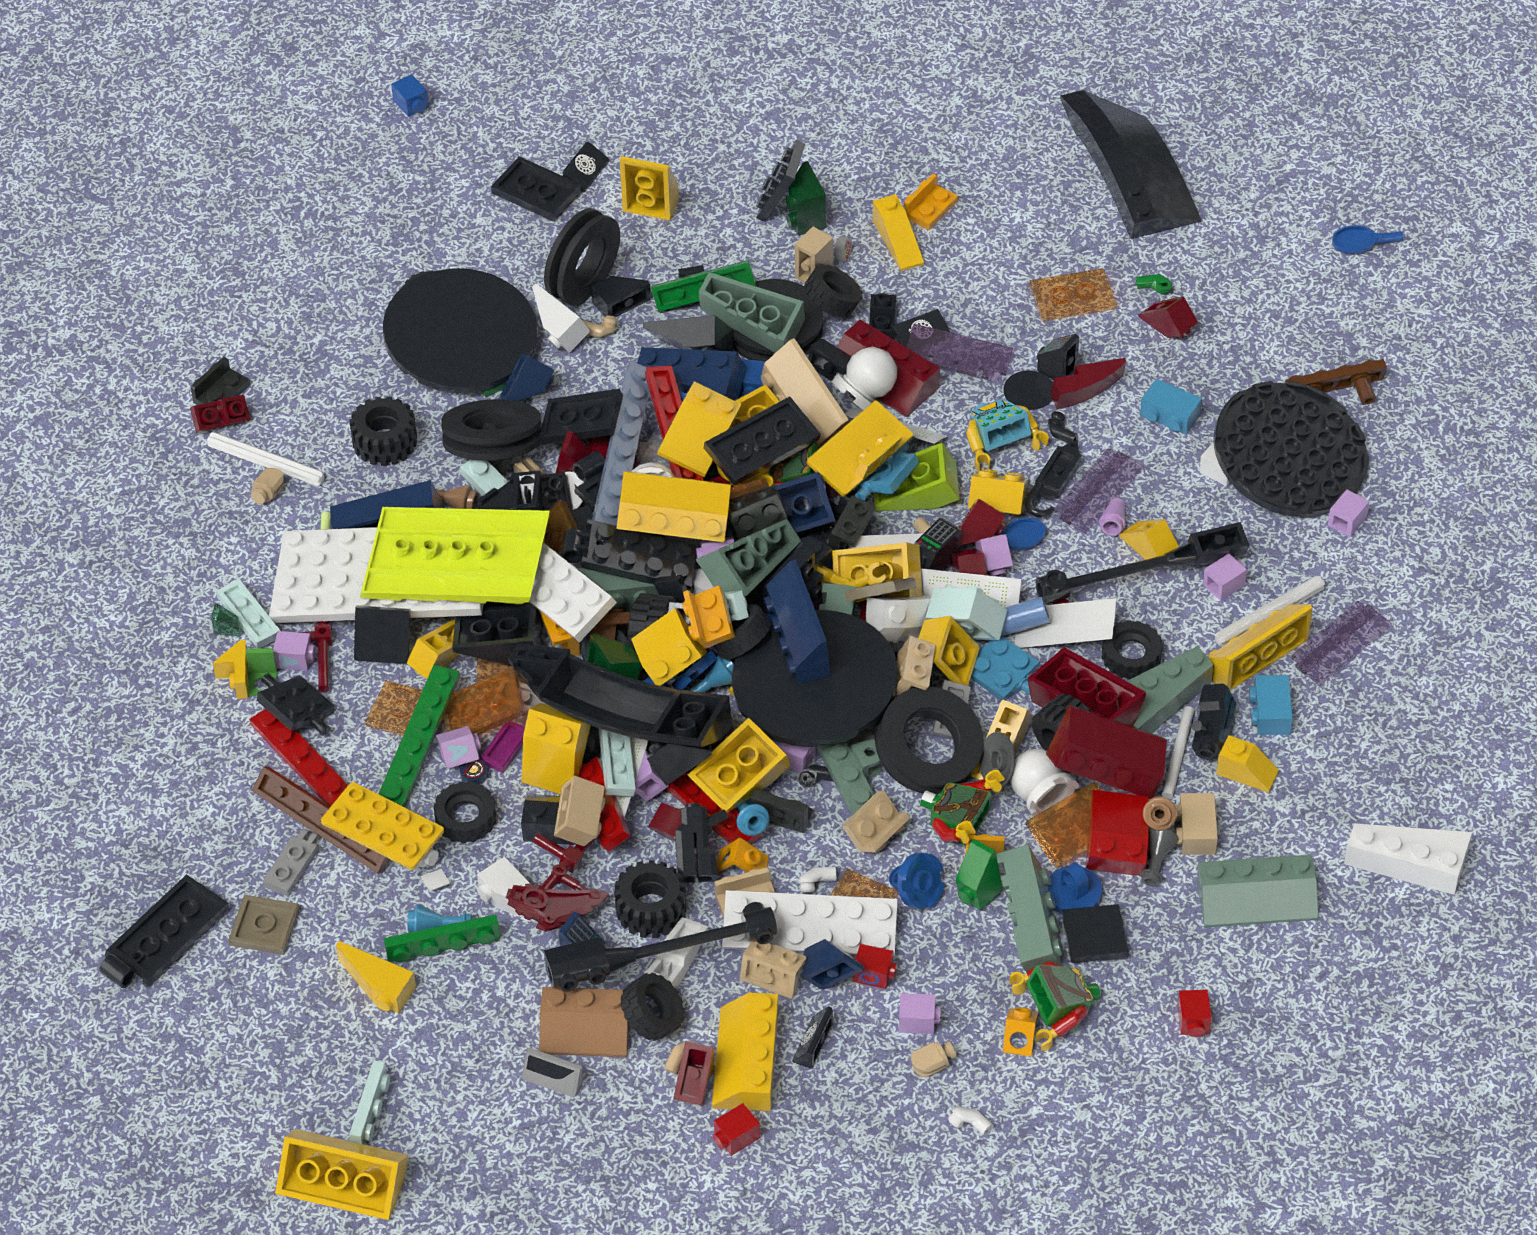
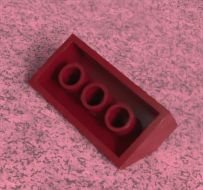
M861 319L843 334L837 348L851 357L861 349L869 347L883 349L892 356L897 366V379L887 394L876 399L905 417L912 414L940 388V367Z
M1063 647L1027 678L1031 702L1042 708L1057 695L1068 694L1080 700L1092 713L1132 727L1146 698V692L1066 647Z
M1069 705L1046 755L1057 768L1136 795L1148 796V799H1152L1164 777L1167 740L1158 735Z

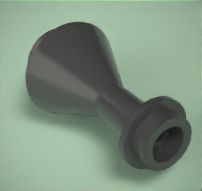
M1171 826L1166 830L1160 831L1152 828L1148 829V846L1151 859L1148 869L1142 870L1140 874L1144 884L1157 886L1163 880L1162 874L1159 873L1162 859L1179 841L1174 827Z

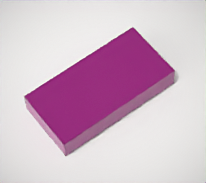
M507 719L479 759L483 760L487 767L504 773L523 747L525 727Z

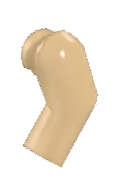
M685 1042L677 1044L672 1049L663 1068L664 1070L677 1075Z

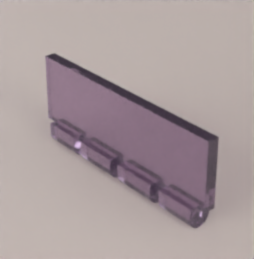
M913 324L907 345L908 349L927 360L928 357L933 358L932 363L940 367V369L952 371L953 363L958 364L957 373L977 377L979 369L983 370L981 379L998 383L1001 375L1006 376L1013 352L1012 347L918 324Z
M1106 449L1096 460V463L1082 476V479L1067 493V496H1064L1054 508L1055 513L1060 515V520L1086 534L1102 516L1110 501L1121 495L1143 470L1144 465L1119 450L1115 453L1112 449Z
M1356 601L1343 614H1340L1330 622L1325 629H1322L1312 637L1307 644H1304L1294 652L1291 658L1296 662L1295 667L1321 686L1391 627L1392 623L1369 604L1365 606L1360 601Z

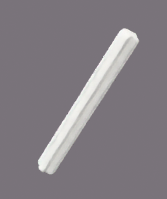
M212 432L207 439L209 447L267 468H277L283 474L310 484L320 486L325 479L323 471L219 433Z
M1317 575L1217 632L1215 634V642L1220 647H1223L1233 637H1239L1248 631L1253 624L1267 619L1273 611L1281 610L1288 604H1299L1324 590V580Z

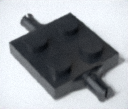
M270 673L262 677L261 682L268 688L258 692L256 701L291 732L302 727H313L322 736L329 732L330 727L322 719L333 714L335 706L303 677L299 675L284 682H278Z

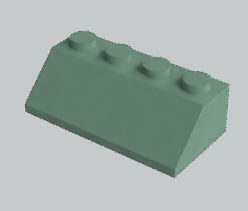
M1312 855L1198 862L1196 882L1204 928L1318 920L1317 882Z

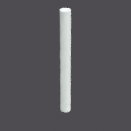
M1189 706L1183 709L1162 792V797L1168 799L1173 798L1194 715V709Z

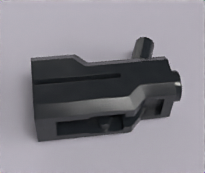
M1223 683L1203 685L1198 703V721L1192 724V729L1195 733L1191 746L1196 756L1201 759L1209 760L1219 757L1228 735H1230L1237 703L1228 686Z
M699 803L686 804L685 808H681V825L675 830L677 874L680 873L682 875L683 882L695 883L694 840L696 841L698 883L717 881L716 853L709 848L708 835L712 833L713 826L729 819L724 809L707 817V807H702Z

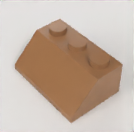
M542 987L539 1051L550 1055L627 1057L630 1024L625 1019L624 1012L621 1009L623 990L575 988L572 991L565 992L559 987L554 989L552 987Z

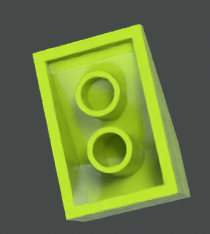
M939 443L913 453L916 454L919 463L893 494L873 492L876 511L936 509L960 500L956 461L945 445Z

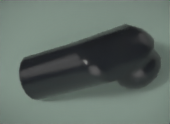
M1054 411L1051 414V418L1048 419L1051 435L1068 444L1077 440L1078 434L1065 428L1063 422L1065 415L1059 411Z

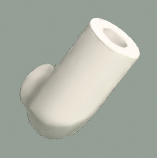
M836 867L810 869L799 878L800 891L814 892L815 882L836 881Z
M958 1106L952 1109L953 1113L948 1117V1121L953 1126L960 1128L964 1122H967L974 1126L983 1136L992 1131L994 1127L976 1109Z

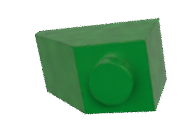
M974 839L970 842L955 879L960 900L966 905H972L981 910L1003 891L995 850Z

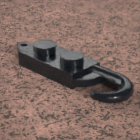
M1078 440L1062 447L1057 446L1025 499V509L1029 514L1035 517H1046L1054 511L1053 506L1046 510H1039L1035 508L1034 504L1039 497L1050 499L1059 497L1081 463L1082 454H1079Z

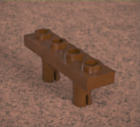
M1384 359L1367 360L1361 364L1343 365L1328 371L1319 370L1309 375H1295L1285 379V383L1288 381L1301 383L1324 393L1355 387L1361 404L1367 405L1374 403L1376 400L1371 383L1384 379L1387 366Z

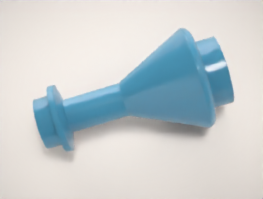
M717 656V660L711 665L705 679L689 690L687 687H684V690L706 692L712 687L732 684L733 660H726Z
M751 798L734 808L739 812L737 826L743 834L755 836L767 828L769 824L768 811L761 805H751Z
M417 904L415 910H408V933L472 920V913L463 911L462 916H442Z

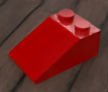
M1092 790L1085 868L1095 871L1141 876V871L1144 870L1147 860L1148 825L1143 818V809L1148 802V796Z

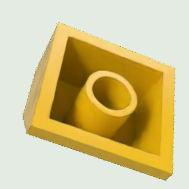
M677 608L668 612L631 639L641 665L655 685L661 686L707 653L706 649L698 641H693L689 633V625Z
M951 616L924 620L918 639L935 645L933 662L952 682L968 686L980 647Z

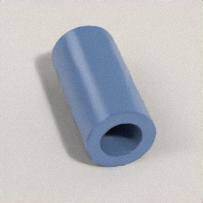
M1043 597L1004 607L1007 609L1001 636L1050 623Z

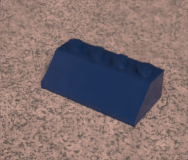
M819 472L770 487V489L775 487L779 492L787 520L796 534L835 522ZM755 492L730 499L729 506L733 500L741 497H745V499H747L749 497L754 496ZM727 517L726 534L728 537L732 536L735 542L739 539L736 537L729 517Z
M795 559L790 561L766 585L768 597H764V604L767 613H773L774 617L771 618L775 634L780 633L781 635L779 645L782 654H788L789 658L786 659L789 673L790 675L795 674L798 684L830 676L827 641Z

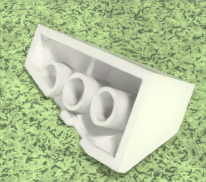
M867 597L866 622L875 627L888 642L893 641V644L899 641H904L905 644L909 636L919 637L923 622L927 620L926 614L931 597Z

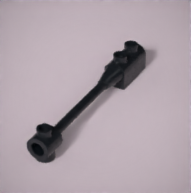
M1241 522L1192 533L1186 544L1165 553L1163 556L1072 578H1067L1063 571L1050 570L1045 576L1036 578V591L1038 597H1043L1044 603H1054L1057 600L1069 598L1070 589L1163 566H1205L1218 561L1227 554H1230L1232 557L1242 556L1247 553L1249 542Z
M752 902L744 907L741 914V923L637 948H604L601 938L597 937L544 950L545 969L553 989L561 987L563 991L569 992L574 990L579 982L589 980L593 985L601 984L610 973L635 962L637 959L741 934H745L747 941L757 940L759 944H767L773 939V935H777V924L771 907L765 908L761 902Z

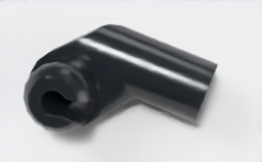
M817 764L810 765L798 775V782L803 787H811L821 780L834 782L828 768Z

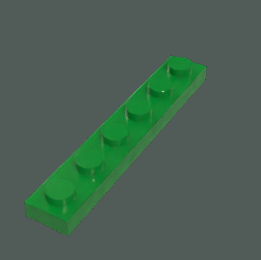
M433 665L378 793L379 795L403 807L406 806L460 679L459 671Z

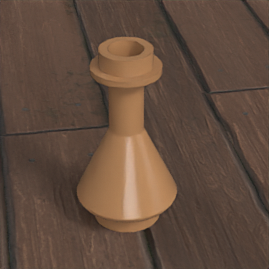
M471 485L447 491L436 489L441 500L454 509H472L478 503V492L473 491Z
M1154 797L1145 804L1143 818L1150 828L1159 831L1166 830L1175 823L1177 810L1174 803L1168 798Z

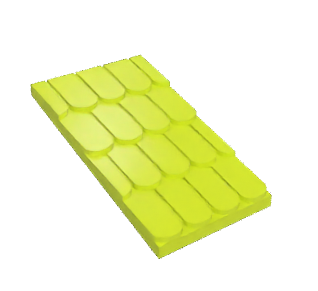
M383 507L360 598L392 601L408 599L433 602L449 600L474 603L490 601L514 604L529 602L550 511Z

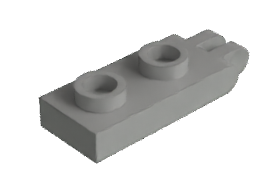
M302 829L298 837L293 835L262 881L263 887L289 896L317 853L319 845L316 842L320 836L313 832L309 839L306 840L310 834V831Z

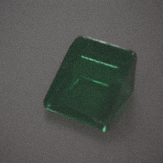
M215 603L211 616L215 635L241 636L239 617L220 604Z

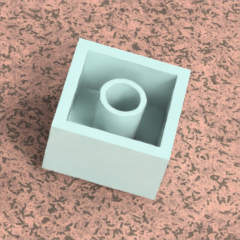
M947 585L945 588H933L926 619L951 616L973 640H999L1007 609L999 605L997 599L985 595L979 587L967 586V588H958Z

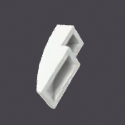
M682 917L664 941L708 931V926ZM701 944L658 954L645 973L662 975L677 989Z

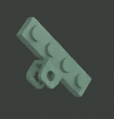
M866 740L851 745V749L847 741L835 744V742L818 744L816 748L852 816L874 795L866 779L877 776L882 771L875 740Z

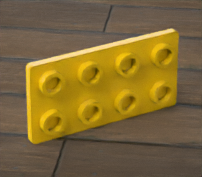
M874 401L810 456L806 463L816 473L819 472L820 476L841 496L845 497L912 438L913 433L878 401Z
M351 782L321 818L322 825L410 870H414L444 833L442 826L355 782Z

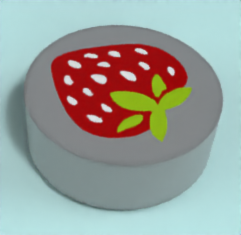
M840 236L837 239L834 248L836 261L847 262L852 250V240L850 237Z

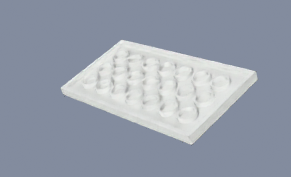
M377 527L284 531L269 618L274 623L355 620V607L357 605L411 609L410 618L482 615L484 603L449 600L433 602L408 599L392 601L360 598Z

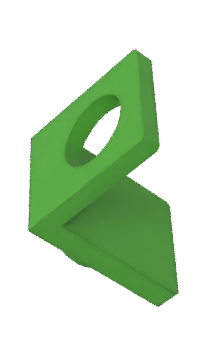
M273 648L246 649L249 668L248 696H257L258 692L262 691L256 689L254 684L257 680L262 679L265 674L270 673L273 678L277 679V666Z

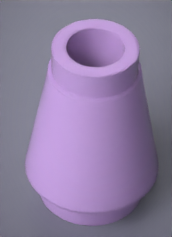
M1112 499L1099 520L1101 530L1105 534L1116 536L1125 529V502L1122 499Z

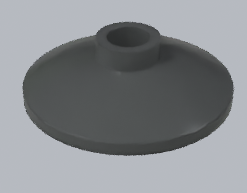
M993 732L983 743L980 770L983 779H985L990 771L999 770L1005 778L1004 781L999 782L1003 787L1009 781L1013 772L1014 749L1011 740L1005 733Z

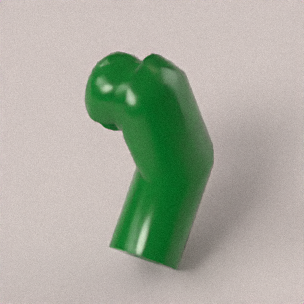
M1161 274L1135 278L1137 289L1151 288L1160 294H1168L1172 290V282Z

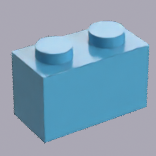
M1155 379L1141 399L1140 415L1149 421L1165 425L1172 431L1187 434L1201 415L1202 398Z
M1255 675L1254 686H1249V702L1255 704V708H1251V724L1256 725L1257 735H1290L1293 718L1289 676Z

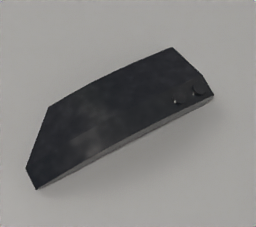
M1085 90L1060 95V100L1071 126L1098 167L1131 239L1201 222V217L1174 158L1147 117Z
M541 471L513 473L506 478L507 483L499 489L495 487L480 497L478 499L479 504L472 508L543 511ZM486 601L483 605L482 615L455 617L452 650L455 653L511 666L508 658L518 643L541 645L543 619L539 609L530 602L514 604Z
M518 643L508 658L511 666L541 702L572 718L610 732L648 741L703 747L723 739L732 724L729 695L680 690L646 683L596 666L570 654V649Z

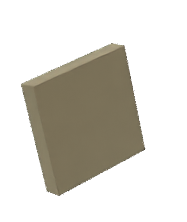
M911 577L846 590L845 597L846 601L917 588L915 578Z
M244 895L228 940L229 946L284 955L300 910L299 904Z

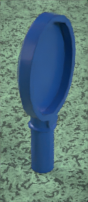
M1350 225L1335 231L1332 237V245L1339 252L1358 254L1369 251L1375 244L1403 241V232L1375 233L1372 229L1365 226Z
M1026 517L1010 522L1003 529L1002 535L1006 534L1010 550L1021 551L1033 548L1042 542L1046 529L1043 522L1039 519Z

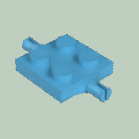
M905 443L853 489L858 491L855 497L865 501L873 492L893 494L919 463L916 454L905 453L909 449L908 443Z
M1000 636L999 640H991L979 649L970 679L1000 700L1006 701L1013 694L1021 690L1030 695L1027 678L1040 668V662L1003 636Z

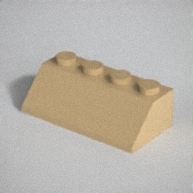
M794 338L789 340L764 363L761 374L763 385L766 384L779 401L789 396L794 400L821 433L820 440L814 442L819 449L848 424V418Z

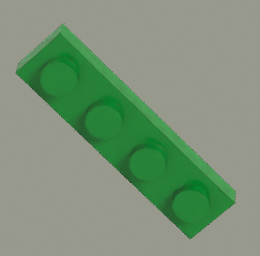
M750 260L652 285L651 290L658 312L700 301L699 290L709 272L756 286Z
M495 914L384 938L388 962H405L412 957L422 955L433 956L440 951L450 949L461 950L468 945L478 943L489 944L496 939H500L499 923Z

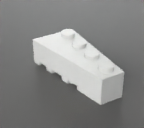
M1354 823L1346 848L1344 864L1455 895L1469 851L1472 832Z

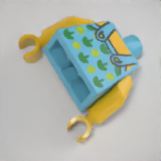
M1000 399L990 404L980 403L971 412L972 420L968 423L966 435L972 453L976 454L975 469L978 472L980 470L979 463L981 462L986 463L988 469H990V456L987 453H983V450L990 451L1031 434L1033 435L1031 447L1034 450L1039 451V441L1047 446L1048 434L1038 430L1039 425L1028 408L1024 406L1014 405L1005 399Z

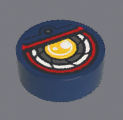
M481 759L461 764L460 778L464 782L470 781L479 785L485 782L488 777L487 765Z

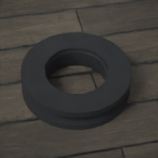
M587 208L575 214L565 224L551 247L545 265L544 285L550 295L561 299L571 306L581 305L591 297V286L608 277L617 257L620 245V228L615 219L603 215L593 208ZM589 245L583 261L581 262L580 266L576 269L580 256L582 255L584 249Z
M784 279L756 281L755 287L804 301L805 321L795 340L807 356L810 346L822 337V309L811 302L805 293L804 286L799 283ZM734 329L733 349L744 358L767 361L775 354Z
M506 399L479 400L456 406L447 411L441 419L443 447L455 456L471 460H502L521 456L534 450L541 443L539 440L541 414L535 407L529 404ZM486 422L494 423L497 430L481 429Z
M929 686L927 690L916 687L901 693L890 703L883 717L878 721L875 732V746L882 766L895 781L915 792L924 793L927 790L938 794L942 792L947 783H962L975 769L983 751V732L976 714L960 697L938 687ZM925 716L942 723L953 738L955 747L952 758L945 763L932 764L916 757L906 745L904 737L905 724L914 717Z

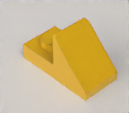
M246 640L238 641L213 662L215 678H229L230 689H235L237 699L248 698Z

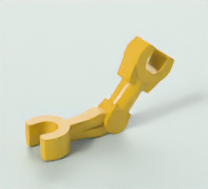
M882 562L872 563L863 572L864 575L855 580L843 578L824 566L822 568L817 566L816 571L824 575L825 582L856 586V588L884 583L890 578L888 574H884L881 577L876 575L877 569L884 566Z

